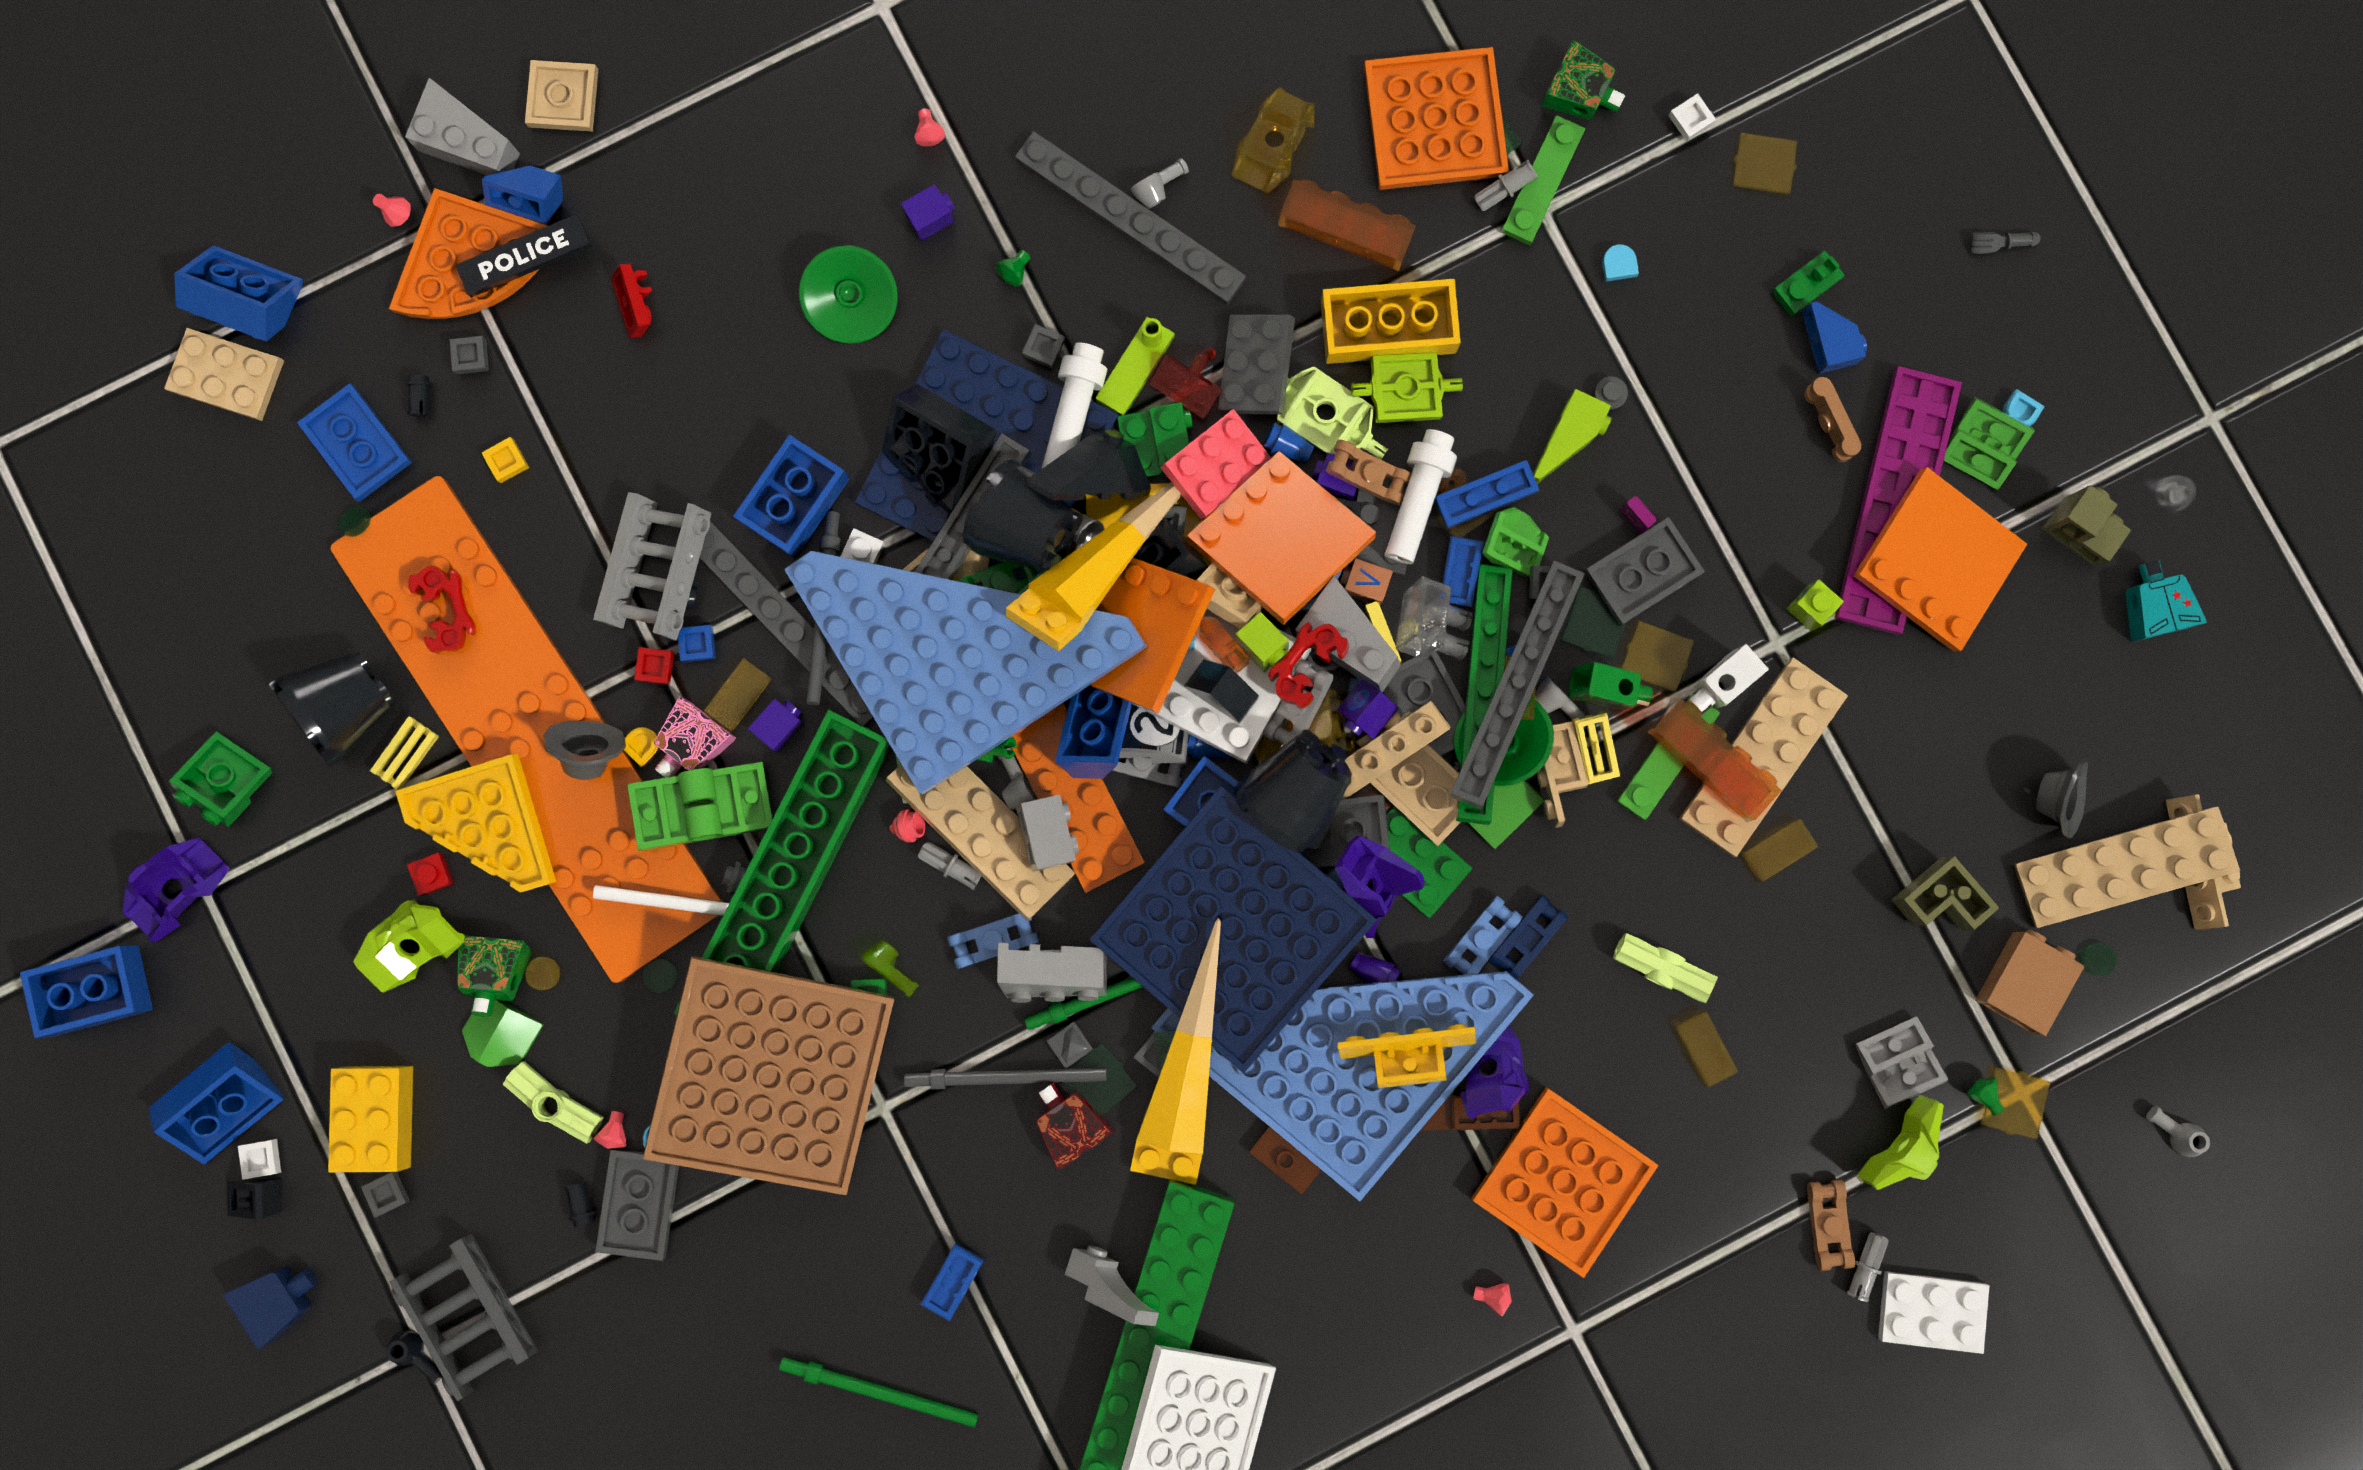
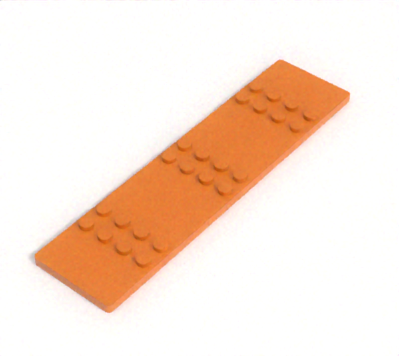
M440 476L433 477L331 545V552L471 767L518 753L556 878L555 883L548 885L612 982H623L721 916L593 899L594 887L598 885L724 902L686 844L638 851L627 784L644 780L624 750L619 756L609 760L605 771L600 777L590 780H580L568 776L563 772L560 761L545 750L543 735L551 725L567 721H590L606 724V722L445 479ZM428 566L442 569L450 579V570L458 571L462 577V594L467 611L475 622L476 635H470L466 630L465 644L459 651L433 653L426 647L424 642L425 636L436 639L437 630L429 627L433 622L446 621L449 625H452L455 616L449 595L444 590L441 591L440 598L432 602L421 599L425 595L423 588H421L418 595L410 592L408 587L410 575H417Z

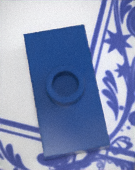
M1450 536L1439 597L1440 602L1472 607L1483 541Z
M955 1243L920 1305L950 1321L985 1259Z

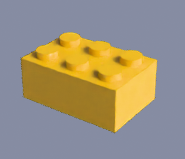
M346 1066L331 1069L328 1172H398L411 1168L413 1066Z

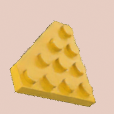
M518 753L395 791L406 824L433 837L432 840L452 852H459L471 859L472 864L492 876L497 875L509 882L510 886L520 893L556 882Z

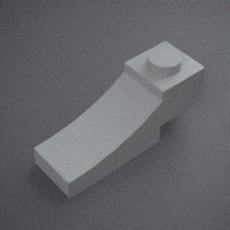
M1088 1245L1087 1250L1073 1248L1065 1275L1088 1286L1084 1300L1133 1324L1156 1325L1159 1312L1143 1303L1127 1287L1117 1271L1119 1262L1106 1257L1108 1251L1092 1245Z

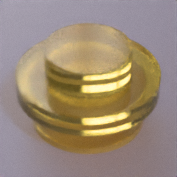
M538 957L528 964L525 977L532 988L548 990L557 984L560 978V968L553 959Z

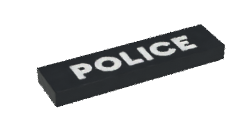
M576 214L455 266L467 294L472 298L591 248L592 244L581 218Z

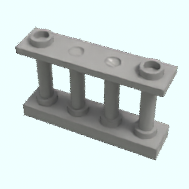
M628 492L593 620L621 629L624 628L626 618L655 624L653 633L677 641L679 631L683 626L685 609L705 536L710 527L712 513L689 503L687 504L685 515L656 510L657 502L640 494ZM652 523L681 528L676 547L647 542ZM643 555L672 560L667 579L639 574ZM635 586L663 592L658 611L630 605Z

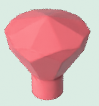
M921 109L918 112L920 122L914 135L916 143L926 147L939 144L945 138L944 129L932 119L929 109Z
M382 194L374 196L373 204L381 209L385 222L391 227L402 225L410 216L411 205L404 197L387 198Z
M611 1111L609 1122L594 1136V1141L607 1149L626 1147V1138L622 1126L625 1114Z
M1502 1283L1489 1288L1476 1286L1474 1300L1486 1303L1497 1315L1503 1316L1512 1302L1509 1284Z

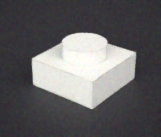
M1698 93L1671 110L1668 115L1686 141L1704 131L1716 121Z
M853 528L840 557L876 564L885 543Z
M277 1139L238 1146L242 1180L281 1173Z

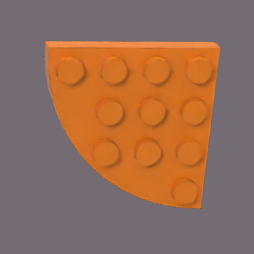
M434 188L389 309L394 313L409 317L446 319L473 314L496 305L522 288L538 270L471 298L466 292L455 265L545 228L547 225Z

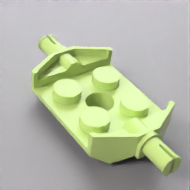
M1316 367L1308 368L1292 378H1288L1283 415L1277 414V424L1284 423L1325 453L1328 452L1333 455L1336 454L1334 447L1338 439L1348 441L1354 444L1356 448L1363 451L1366 450L1381 460L1388 451V448L1372 439L1371 428L1374 406L1359 396L1352 397L1350 390ZM1322 404H1328L1333 407L1335 416L1330 420L1320 419L1316 409Z

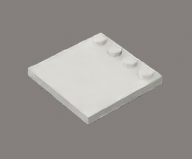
M1206 609L1196 632L1195 649L1187 651L1159 714L1136 704L1133 705L1247 764L1261 740L1268 723L1272 720L1282 702L1276 693L1278 677L1271 682L1268 673L1272 666L1263 672L1237 645L1236 633L1240 629ZM1279 630L1288 639L1290 650L1296 638ZM1311 648L1307 649L1303 653L1301 658L1298 660V662L1295 664V666L1293 667L1292 676H1294V671L1298 663L1302 659L1306 660L1307 656L1311 651ZM1203 659L1229 666L1259 695L1258 700L1240 724L1184 688V685Z
M1155 1345L1121 1470H1249L1276 1368L1268 1363Z

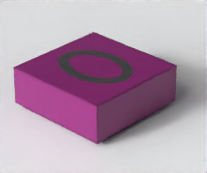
M1636 496L1620 509L1641 534L1657 521V518Z

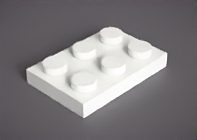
M1884 1271L1878 1339L1889 1343L1984 1354L1989 1285L1980 1282Z

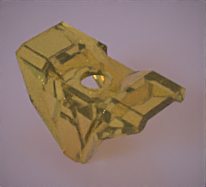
M1281 87L1277 88L1256 109L1260 113L1252 129L1238 143L1232 171L1234 178L1268 194L1290 175L1292 152L1296 151L1299 142H1301L1306 132L1305 127L1314 128V103L1305 102L1285 92ZM1273 130L1279 131L1284 137L1282 145L1279 147L1268 146L1265 142V136L1268 132Z

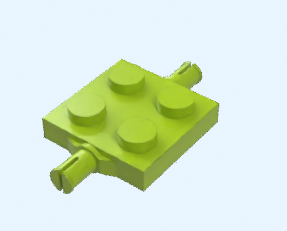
M1437 352L1375 355L1370 359L1372 374L1370 383H1351V396H1371L1375 407L1376 423L1440 420L1443 417L1441 402L1443 393L1451 391L1461 392L1463 389V384L1461 383L1463 381L1461 377L1442 378L1438 369Z

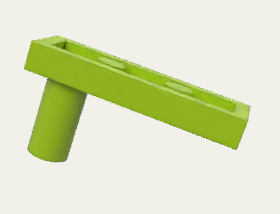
M1146 317L1105 382L1102 390L1098 393L1096 402L1118 413L1119 416L1126 415L1174 339L1175 333L1162 326L1159 320Z

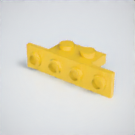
M1456 1024L1449 1026L1447 1030L1433 1032V1029L1421 1028L1408 1035L1387 1032L1380 1034L1379 1038L1365 1039L1363 1036H1352L1346 1038L1345 1042H1338L1337 1044L1341 1059L1374 1056L1378 1088L1447 1081L1443 1048L1476 1044L1475 1027L1468 1028L1467 1025Z

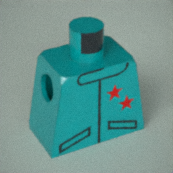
M2159 560L2139 565L2144 584L2126 590L2132 642L2207 623L2200 605L2183 574L2164 578Z

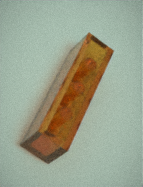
M1293 180L1280 213L1279 226L1397 271L1400 270L1416 225L1411 224L1408 218L1397 214L1392 216L1380 212L1378 207L1369 203H1362V205L1350 201V198L1341 192L1333 191L1329 193L1321 190L1316 183L1309 180H1302L1301 182Z
M1682 699L1674 702L1647 732L1746 822L1756 820L1782 791L1775 785L1777 783L1776 778L1767 770H1759L1750 762L1752 760L1750 754L1740 746H1732L1725 739L1727 734L1714 723L1709 725L1701 717L1702 712L1694 703L1688 700L1684 702Z

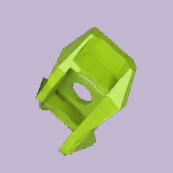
M414 899L411 901L407 900L392 915L367 934L353 962L357 969L384 993L415 979L419 967L432 958L442 955L447 959L464 943L465 936L463 933H458L441 916L440 910L437 907L419 905ZM404 939H412L419 944L420 949L416 953H407L401 948L400 942Z
M1919 1095L1905 1113L1901 1133L1887 1150L1872 1156L1857 1174V1179L1879 1190L1908 1177L1921 1180L1929 1178L1938 1164V1140L1944 1105L1934 1099Z

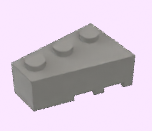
M428 79L405 138L419 152L484 175L513 170L520 153L512 143L432 79Z
M1333 576L1295 629L1296 633L1298 634L1301 627L1307 622H1310L1313 627L1311 631L1323 624L1333 625L1342 637L1347 638L1349 650L1343 659L1339 658L1337 650L1329 653L1330 660L1383 692L1401 666L1398 656L1336 577Z
M998 943L997 983L1006 998H1011L1012 1002H1030L1031 997H1044L1045 1001L1060 1002L1064 1001L1066 996H1078V999L1082 1001L1098 1000V996L1107 995V956L1099 948L1061 946L1060 950H1040V945L1030 944L1029 951L1008 950L1009 943Z

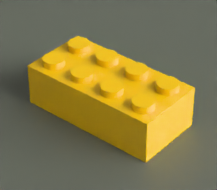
M1455 279L1323 289L1320 303L1326 364L1370 361L1371 357L1375 355L1437 352V355L1456 354L1461 344Z

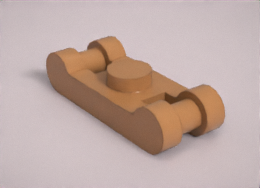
M1826 377L1817 378L1804 390V398L1808 403L1815 404L1819 413V424L1824 432L1829 433L1835 445L1832 449L1833 458L1838 462H1846L1860 452L1861 442L1832 382Z
M1338 439L1334 447L1336 452L1334 459L1329 461L1325 471L1387 503L1399 506L1404 497L1402 494L1403 487L1409 483L1411 473L1356 448L1354 444L1348 441ZM1348 458L1353 460L1350 470L1345 466ZM1385 477L1392 479L1389 488L1382 486Z
M1842 1179L1832 1180L1830 1184L1821 1185L1820 1182L1808 1183L1807 1194L1815 1260L1818 1270L1828 1271L1834 1266H1841L1843 1269L1854 1268L1855 1256L1851 1246L1846 1206L1847 1190ZM1823 1198H1832V1206L1823 1207ZM1827 1243H1837L1838 1252L1829 1253Z

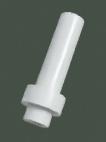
M1075 343L1072 355L1063 356L1058 378L1065 383L1042 468L1080 442L1093 390H1102L1107 373V368L1101 364L1104 351L1099 347L1087 343Z
M1428 429L1425 432L1423 441L1414 442L1407 464L1413 468L1385 552V556L1392 560L1405 564H1413L1441 478L1451 477L1457 460V455L1451 451L1454 438L1449 434Z

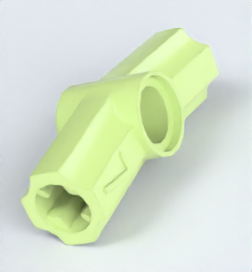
M1624 933L1619 940L1612 958L1645 974L1644 977L1664 988L1672 990V988L1684 993V995L1705 1004L1718 979L1717 976L1685 962L1686 959L1662 947L1656 948L1628 933Z
M525 1061L514 1068L503 1083L507 1089L532 1109L534 1117L539 1121L549 1122L586 1144L590 1143L602 1125L603 1116L571 1099L566 1092L556 1089ZM548 1097L554 1098L558 1104L557 1112L554 1115L550 1114L546 1109L545 1103Z

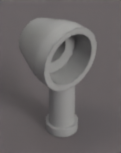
M1180 158L1176 160V163L1164 170L1153 173L1139 181L1130 190L1138 201L1150 209L1166 199L1163 185L1180 175L1187 174L1189 172L1188 166Z
M1548 676L1538 686L1534 694L1535 699L1544 707L1547 713L1560 708L1571 720L1587 716Z
M998 756L1011 779V782L1002 791V796L1007 806L1011 810H1017L1016 807L1021 803L1038 800L1015 757L1005 759Z
M2158 1106L2152 1107L2147 1113V1120L2156 1123L2170 1134L2171 1146L2179 1155L2196 1157L2209 1149L2210 1139L2201 1127L2192 1123L2178 1124L2163 1113L2162 1109ZM2197 1136L2199 1143L2194 1147L2193 1139Z

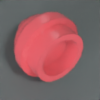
M905 809L900 811L897 817L894 818L889 829L899 839L908 843L915 842L918 838L923 837L925 833V820L916 811Z

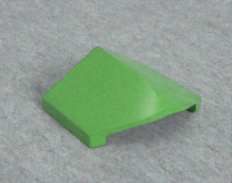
M1515 507L1496 512L1482 554L1494 566L1513 568V573L1530 578V566H1540L1549 537L1539 529L1528 514Z
M495 1000L492 1016L480 1017L471 1014L462 1029V1033L470 1057L487 1067L516 1065L524 1060L544 1024L505 1001Z

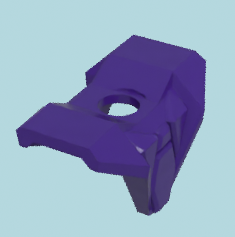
M1355 836L1349 841L1335 865L1348 896L1354 897L1357 902L1377 918V921L1365 934L1366 938H1374L1379 921L1391 909L1396 896L1422 890L1425 885L1424 877L1419 870L1385 846L1362 836ZM1370 879H1372L1373 883L1372 890L1367 886Z
M200 837L167 846L144 864L136 866L130 872L125 887L122 914L130 918L148 936L150 942H157L181 926L177 920L178 917L198 896H210L229 871L230 866ZM172 879L178 880L182 885V892L175 899L167 897L164 892L166 883Z
M1509 1025L1466 1075V1090L1460 1091L1466 1115L1471 1119L1479 1114L1493 1111H1511L1520 1098L1526 1096L1527 1091H1529V1080L1524 1071L1521 1043ZM1489 1060L1496 1061L1497 1069L1492 1075L1483 1076L1480 1074V1067L1484 1062Z

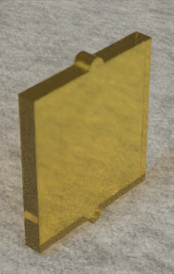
M1741 133L1738 152L1733 159V162L1736 163L1733 186L1789 195L1793 172L1797 169V165L1794 164L1797 141Z
M1639 621L1631 643L1626 645L1628 652L1622 669L1641 674V680L1676 692L1683 671L1688 668L1686 662L1694 641Z
M1994 1067L1992 1077L1997 1078L1998 1100L2003 1105L2004 1111L1993 1116L1985 1106L1981 1125L2004 1130L2005 1134L2010 1136L2015 1133L2038 1139L2050 1082L2027 1076L2024 1071L2015 1073Z

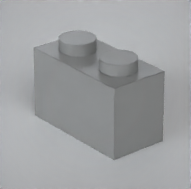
M1060 795L1021 803L1016 807L1032 872L1072 863L1076 860L1075 854L1079 853L1077 839L1074 834L1070 835L1067 821L1071 820L1070 810L1067 802H1062Z

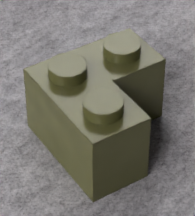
M2091 485L2064 497L2041 529L2095 567L2110 562L2131 531L2130 528L2123 524V520L2113 513L2118 504L2110 499V495L2105 490L2099 487H2092Z
M1955 856L1939 858L1891 900L1913 926H1927L1944 911L1960 930H1975L1999 909L1998 905Z

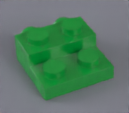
M1182 402L1149 408L1150 411L1117 416L1120 433L1124 435L1125 440L1135 445L1147 479L1166 476L1160 467L1191 443L1188 440L1187 430L1193 429L1190 410L1183 411Z
M216 731L169 782L175 791L173 797L187 808L194 804L203 811L200 815L213 826H217L221 822L229 827L252 803L250 796L272 774L270 767Z

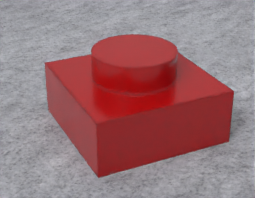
M639 647L634 680L670 685L675 652Z
M436 853L407 865L418 896H424L454 884L443 853Z

